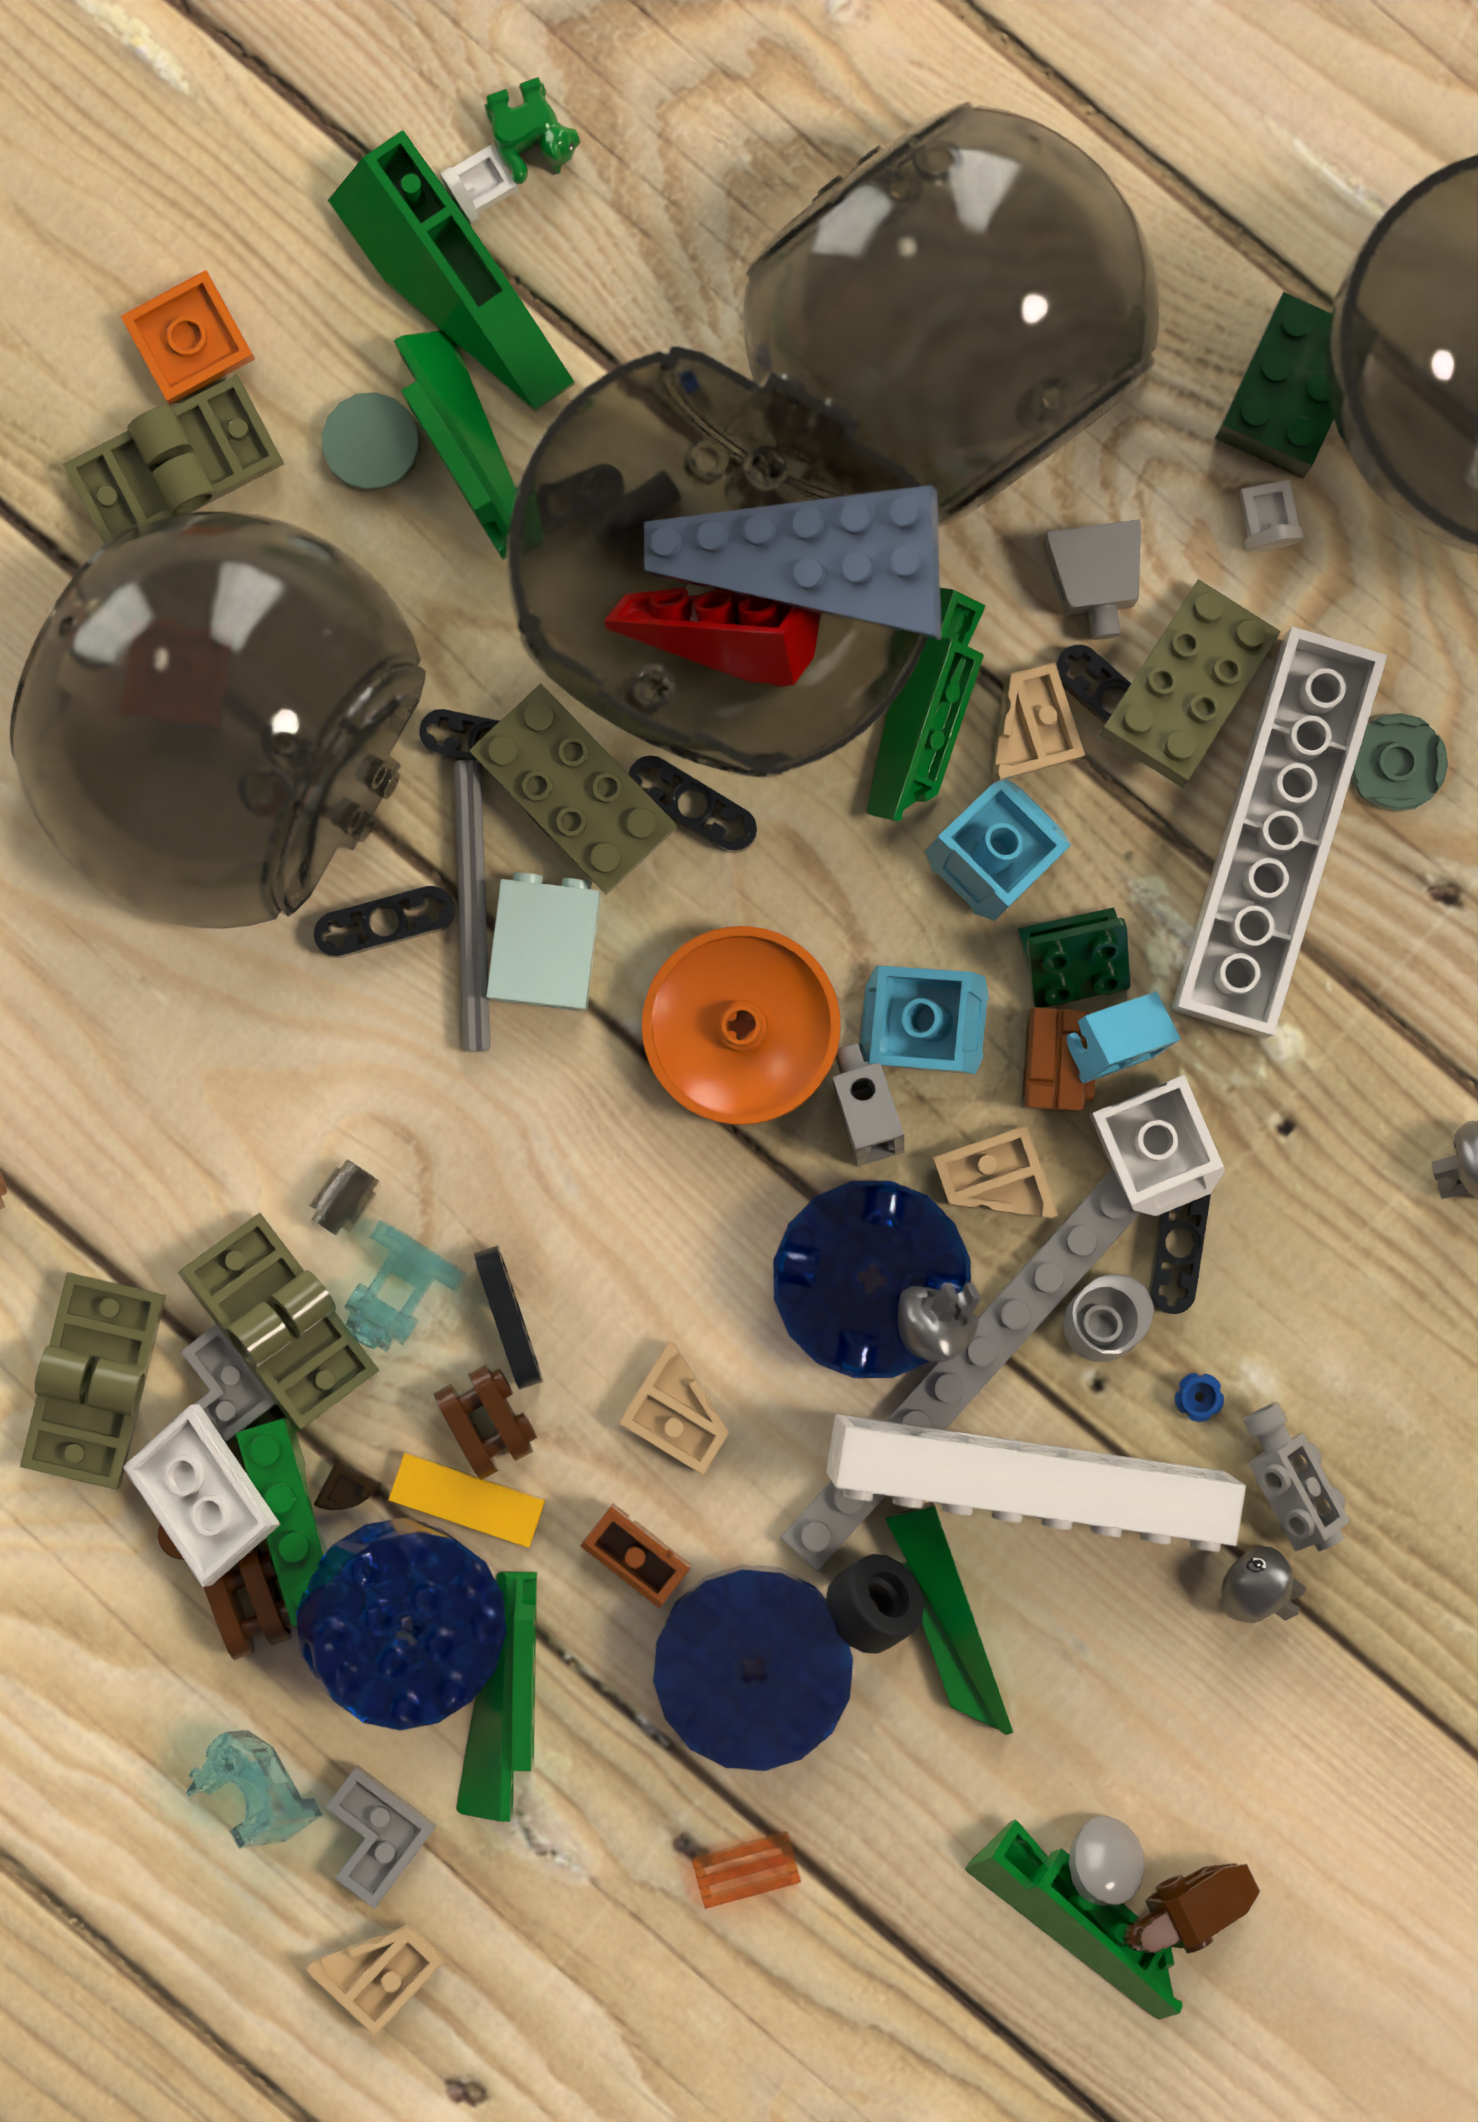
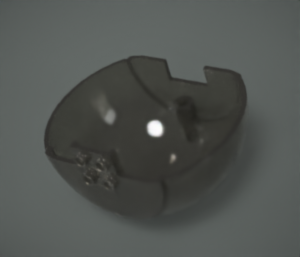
M970 101L959 103L931 115L884 148L878 145L856 163L857 166L847 176L843 178L840 174L817 192L818 195L811 201L812 204L773 236L748 267L746 275L750 281L745 287L743 310L746 351L758 395L774 427L801 463L824 484L841 496L931 485L937 490L938 528L960 520L975 511L1084 431L1132 393L1156 362L1151 353L1157 348L1160 321L1158 284L1146 236L1128 200L1105 169L1083 148L1049 126L1010 110L985 105L974 107ZM895 192L900 198L895 197L892 193ZM1043 397L1048 401L1049 406L1046 407L1044 405Z
M671 346L668 354L658 351L634 359L608 372L577 395L547 428L534 449L523 473L511 510L507 536V578L510 602L520 632L522 647L531 660L556 685L605 720L664 751L719 771L756 778L777 777L782 775L783 772L791 771L826 757L866 731L888 709L904 688L918 663L928 637L899 629L897 631L883 628L878 624L856 619L848 620L821 614L814 659L795 685L777 687L770 683L745 681L607 630L604 620L625 594L684 588L688 591L689 595H698L715 590L713 587H701L652 576L646 572L644 522L922 486L902 466L853 439L861 423L850 417L851 413L846 407L833 400L825 399L822 401L805 391V385L798 379L787 374L776 375L770 372L759 385L705 353L684 347Z
M205 511L174 515L130 528L118 534L103 545L81 567L65 587L34 640L18 682L10 721L11 753L16 763L25 797L43 831L68 864L99 891L133 911L170 924L216 929L251 926L275 920L279 913L287 917L295 913L312 895L339 845L342 844L354 851L359 841L364 842L368 838L375 825L376 817L374 813L383 798L388 799L392 795L399 782L400 774L398 770L401 765L390 756V753L420 701L426 670L418 666L421 658L413 635L401 611L388 592L367 569L331 542L297 525L259 514L237 511Z

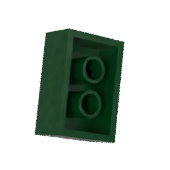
M1283 292L1273 309L1215 439L1304 478L1315 462L1373 332Z

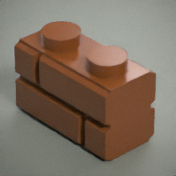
M1030 1008L1028 1010L1021 1108L1082 1112L1084 1111L1085 1102H1093L1095 1080L1082 1084L1078 1076L1080 1071L1067 1045V1035L1076 1032L1081 1038L1083 1047L1087 1050V1041L1081 1033L1078 1020L1090 1014L1089 1011Z
M612 1503L583 1540L580 1547L660 1609L688 1573L691 1563L636 1520L632 1521L629 1518L630 1515Z

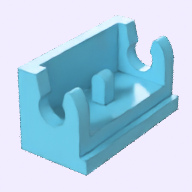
M1157 991L1085 1015L1078 1020L1081 1033L1087 1041V1050L1083 1047L1081 1038L1076 1032L1067 1035V1045L1080 1071L1078 1076L1082 1084L1154 1059L1181 1040Z

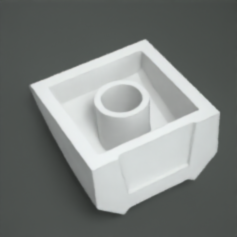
M1185 1075L1089 1115L1116 1177L1132 1209L1135 1211L1158 1216L1211 1194L1225 1173L1222 1161Z

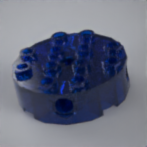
M850 1181L815 1196L788 1223L773 1259V1299L788 1335L817 1364L851 1378H894L928 1363V1360L912 1355L902 1342L898 1328L900 1294L911 1286L940 1291L943 1284L951 1283L958 1295L962 1292L966 1283H971V1259L955 1223L928 1195L893 1181ZM874 1264L878 1266L877 1274L884 1276L885 1282L883 1286H875L873 1293H865V1284L857 1281V1276L859 1272H867L869 1265Z
M407 1518L365 1524L331 1545L317 1565L320 1567L310 1578L306 1593H302L296 1613L299 1650L318 1686L335 1703L362 1723L399 1731L437 1724L471 1703L496 1670L507 1633L504 1596L487 1563L444 1529ZM408 1617L407 1620L404 1621V1625H403L402 1620H403L404 1618Z
M740 1565L704 1576L675 1601L657 1637L653 1683L665 1720L690 1750L725 1768L767 1771L803 1759L833 1733L850 1700L853 1655L850 1646L835 1631V1622L830 1616L831 1608L826 1603L825 1596L814 1584L781 1567ZM758 1656L763 1658V1675L759 1676L756 1673H753L750 1677L744 1675L742 1660L745 1657L750 1661L755 1660Z

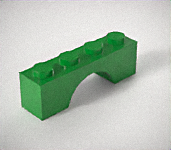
M285 1417L237 1432L236 1437L248 1477L280 1523L266 1539L292 1627L341 1612L347 1607L334 1559L324 1543L313 1511L306 1480L305 1460L296 1429Z

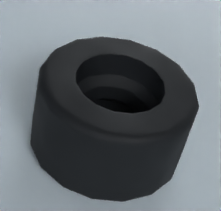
M871 1554L861 1558L837 1574L828 1586L825 1601L828 1618L836 1633L849 1646L862 1653L879 1654L913 1634L922 1622L924 1611L922 1592L913 1574L901 1562L887 1555ZM871 1598L875 1601L878 1609L873 1604Z

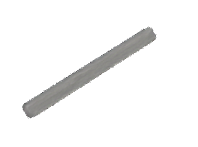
M464 759L456 761L454 764L463 1048L467 1052H485L490 1049L489 999L486 997L488 988L482 776L479 762Z

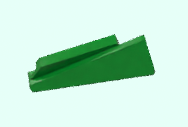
M442 331L402 335L395 339L394 342L402 360L416 381L401 390L403 396L502 560L534 542L535 534L459 348Z
M940 587L941 640L924 637L922 634L904 630L867 805V813L874 817L899 822L903 819V810L915 802H928L939 794L984 656L983 653L968 647V644L986 605L954 589Z
M931 1501L923 1504L922 1508H911L886 1517L887 1525L907 1560L902 1562V1564L913 1574L921 1589L924 1602L921 1623L951 1707L1000 1730L1005 1735L1012 1734L1013 1729L934 1503Z
M502 1571L496 1575L456 1805L457 1811L462 1815L498 1822H510L514 1808V1771H531L534 1765L537 1572Z
M1015 1819L1010 1821L968 1863L965 1868L967 1873L1153 2017L1163 2019L1180 2014L1183 2008L1182 2000H1177L1173 1996L1168 1970L1175 1965L1172 1948L1161 1949V1952L1156 1951V1953H1147L1145 1950L1143 1952L1133 1951L1132 1948H1128V1944L1125 1943L1126 1940L1123 1938L1125 1936L1124 1931L1127 1929L1126 1926H1129L1130 1922H1135L1138 1916L1123 1903L1100 1906L1088 1902L1079 1895L1072 1882L1069 1866L1070 1855L1061 1848L1053 1851L1048 1857L1024 1827Z

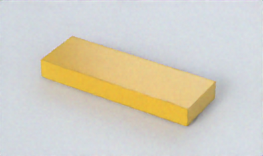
M405 1452L388 1499L400 1505L527 1548L531 1546L546 1499L487 1479L480 1480L475 1475Z

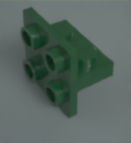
M1114 907L1018 928L1020 946L1030 975L1032 1000L1035 1008L1060 1006L1068 1002L1100 995H1110L1130 988L1127 926L1123 918H1117Z

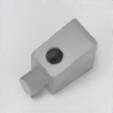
M1140 519L1049 531L1043 540L1044 551L1066 616L1088 614L1092 640L1120 636L1117 610L1134 607L1138 601L1141 545Z
M861 1043L851 1044L838 1049L836 1061L841 1074L833 1077V1085L857 1167L905 1153L903 1129L881 1063L869 1065L863 1044ZM859 1093H869L872 1095L870 1099L865 1101L855 1099V1096Z

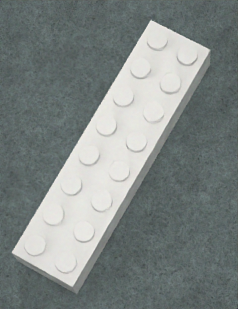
M1293 626L1283 636L1172 1004V1011L1263 1039L1274 1036L1388 655Z
M835 1414L826 1474L836 1488L843 1490L842 1496L851 1499L871 1501L873 1493L884 1494L893 1497L892 1503L900 1506L922 1508L923 1500L932 1501L943 1505L942 1510L949 1513L972 1515L973 1508H980L992 1512V1518L1018 1523L1022 1522L1023 1515L1042 1519L1041 1524L1044 1526L1071 1530L1072 1523L1076 1522L1091 1526V1532L1111 1537H1121L1122 1529L1131 1530L1141 1534L1140 1539L1159 1544H1171V1537H1179L1190 1541L1191 1547L1207 1551H1220L1221 1544L1237 1545L1246 1485L1225 1471L840 1414Z

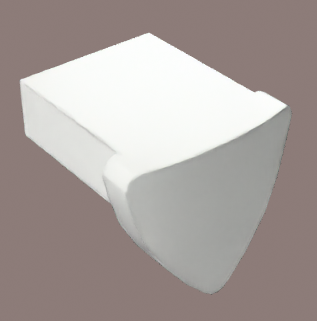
M493 144L456 166L449 167L441 172V177L448 194L470 224L480 219V213L519 191L518 184L513 182L510 171Z
M1290 480L1240 490L1239 496L1248 538L1244 540L1246 551L1275 550L1304 540L1303 529L1298 523Z

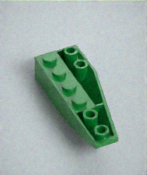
M400 131L362 157L330 196L328 202L383 281L532 410L537 411L575 385L571 375L497 263L405 131Z

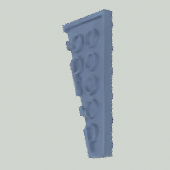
M931 485L644 522L645 571L652 576L701 587L709 586L731 591L741 596L758 597L775 601L781 605L848 620L856 619L878 624L883 628L897 631L899 629L922 634L924 637L941 640L937 490Z

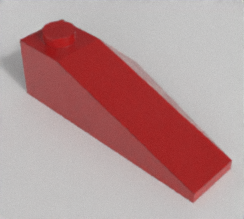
M684 588L625 594L606 617L604 624L607 630L745 681L770 683L773 686L782 687L795 685L814 659L821 613L781 605L775 601L758 597L741 596L718 588L698 595H689L688 591Z

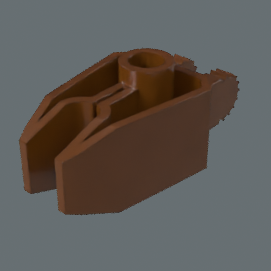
M1237 1863L1206 1866L1185 1877L1183 1875L1171 1877L1155 1887L1157 1892L1145 1900L1150 1911L1135 1919V1922H1130V1925L1126 1926L1127 1929L1124 1931L1125 1936L1123 1938H1125L1128 1948H1132L1133 1951L1143 1952L1145 1950L1147 1953H1156V1951L1161 1952V1949L1168 1947L1183 1948L1186 1953L1199 1951L1213 1942L1212 1936L1246 1915L1258 1897L1260 1890L1247 1864L1237 1865Z

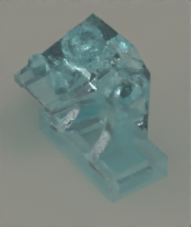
M380 1220L371 1233L370 1238L389 1249L390 1252L369 1287L359 1283L347 1300L344 1308L350 1311L346 1326L352 1329V1336L366 1347L375 1349L378 1346L388 1352L395 1341L403 1345L413 1332L419 1320L412 1315L435 1279L454 1291L458 1290L468 1273L387 1221ZM392 1273L415 1287L400 1312L377 1298Z
M249 1730L228 1731L220 1734L209 1745L205 1754L208 1759L201 1769L195 1767L189 1774V1777L194 1781L186 1791L188 1796L204 1792L212 1794L229 1781L235 1783L241 1790L247 1804L246 1817L243 1822L230 1830L239 1849L286 1842L323 1815L314 1798H301L274 1747Z

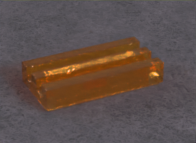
M788 1831L692 1857V1864L705 1909L801 1883ZM778 1847L782 1848L783 1853L709 1874L705 1872V1868ZM782 1865L787 1867L788 1873L711 1894L710 1885Z

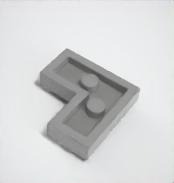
M214 1325L181 1351L210 1390L209 1393L193 1405H200L225 1443L236 1436L237 1432L244 1430L276 1405L275 1401L217 1325Z
M359 1765L355 1767L325 1807L364 1837V1840L335 1879L375 1909L437 1826Z

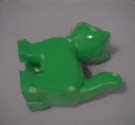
M539 77L520 83L519 88L523 97L522 105L513 108L508 106L510 98L507 89L488 95L486 97L487 104L484 105L490 124H492L494 143L497 146L502 161L512 171V180L516 184L525 182L528 175L527 166L519 156L520 153L540 143L543 157L556 174H560L562 165L572 160L574 151L580 144L578 132L558 122L554 110L546 101V89L544 84H541Z

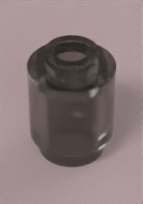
M347 1159L340 1169L338 1167L334 1168L309 1206L317 1211L312 1220L335 1236L341 1228L351 1233L377 1195L373 1190L380 1181Z

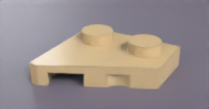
M1055 662L1013 673L1004 679L992 770L994 783L1072 762L1085 756Z
M1027 1125L932 1158L948 1205L1046 1218L1058 1216Z
M668 1341L619 1422L620 1425L702 1475L705 1474L730 1433L680 1351L670 1341Z
M408 1924L312 1960L305 1971L369 2032L376 2036L444 1963L445 1957Z

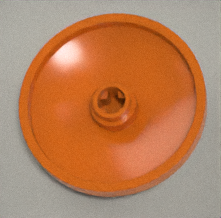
M731 926L715 929L691 939L678 948L665 961L655 975L645 999L642 1014V1037L645 1052L655 1076L665 1090L681 1105L693 1113L715 1122L729 1125H754L769 1122L791 1113L810 1099L821 1087L829 1075L838 1053L841 1038V1015L837 996L826 972L806 949L792 939L768 929L754 926Z

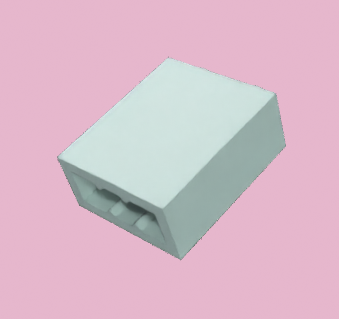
M514 872L513 880L501 879L486 997L491 1001L587 1012L602 896L600 891L591 890V881L573 878H563L562 886L542 884L543 876L531 873Z

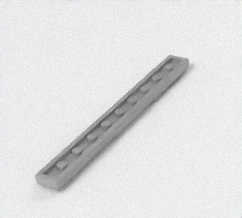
M1113 1169L1106 1174L978 1316L979 1324L976 1334L963 1352L953 1359L937 1362L885 1421L945 1430L1141 1213L1132 1209ZM830 1481L780 1537L818 1571L886 1495L873 1493L871 1501L851 1499L842 1496L843 1490L836 1488L833 1482Z

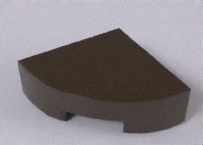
M336 1460L314 1506L326 1510H343L355 1507L370 1498L382 1482L340 1460Z

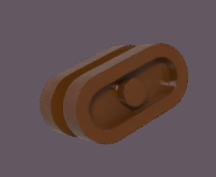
M486 1364L468 1374L474 1388L464 1394L459 1395L452 1384L433 1393L446 1422L480 1480L499 1471L493 1458L494 1456L508 1449L513 1459L517 1461L534 1452L530 1442L537 1439V1435L525 1413L522 1412L516 1416L506 1399L514 1393L501 1369L499 1368L491 1372ZM483 1405L498 1431L485 1439L481 1436L470 1415V1412Z
M258 1545L238 1562L239 1568L227 1571L212 1586L204 1587L223 1642L233 1660L253 1654L255 1652L253 1637L264 1633L271 1646L292 1638L291 1628L293 1627L284 1599L281 1600L275 1584V1580H278L271 1553L270 1551L263 1553ZM243 1587L247 1588L256 1615L249 1618L245 1617L236 1590Z

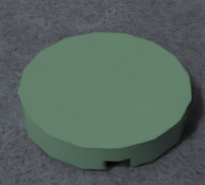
M377 392L356 394L340 402L328 415L321 434L323 455L332 473L348 487L364 492H374L389 486L391 488L401 483L414 469L420 452L418 428L410 412L396 399Z
M1403 713L1381 716L1366 726L1350 781L1360 797L1375 808L1394 813L1414 810L1430 800L1444 783L1448 767L1445 744L1439 734L1437 735L1429 727V724L1420 717Z

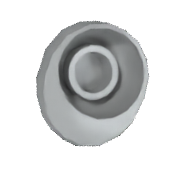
M1108 1274L1095 1279L1075 1295L1065 1311L1063 1328L1065 1338L1071 1348L1080 1357L1093 1362H1111L1127 1355L1145 1337L1151 1325L1154 1305L1148 1290L1139 1281L1126 1275Z
M1097 1816L1089 1820L1076 1834L1071 1845L1069 1858L1072 1882L1079 1895L1088 1902L1100 1906L1120 1904L1132 1899L1141 1885L1145 1868L1141 1844L1128 1825L1118 1819L1109 1816Z

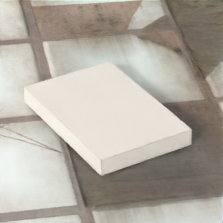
M190 1405L123 1466L202 1587L212 1586L280 1525L200 1405Z

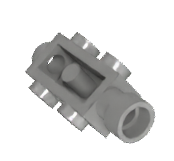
M1274 1402L1243 1419L1251 1437H1257L1264 1449L1263 1453L1248 1464L1255 1475L1257 1484L1263 1490L1277 1516L1281 1529L1287 1535L1295 1552L1315 1545L1318 1551H1322L1334 1546L1345 1538L1340 1530L1350 1522L1344 1511L1345 1498L1337 1488L1330 1485L1320 1466L1322 1456L1319 1449L1314 1444L1307 1442L1303 1433L1294 1437L1290 1436L1284 1425L1287 1418L1279 1403ZM1300 1455H1302L1306 1459L1307 1464L1302 1460ZM1324 1499L1330 1504V1507L1326 1505Z

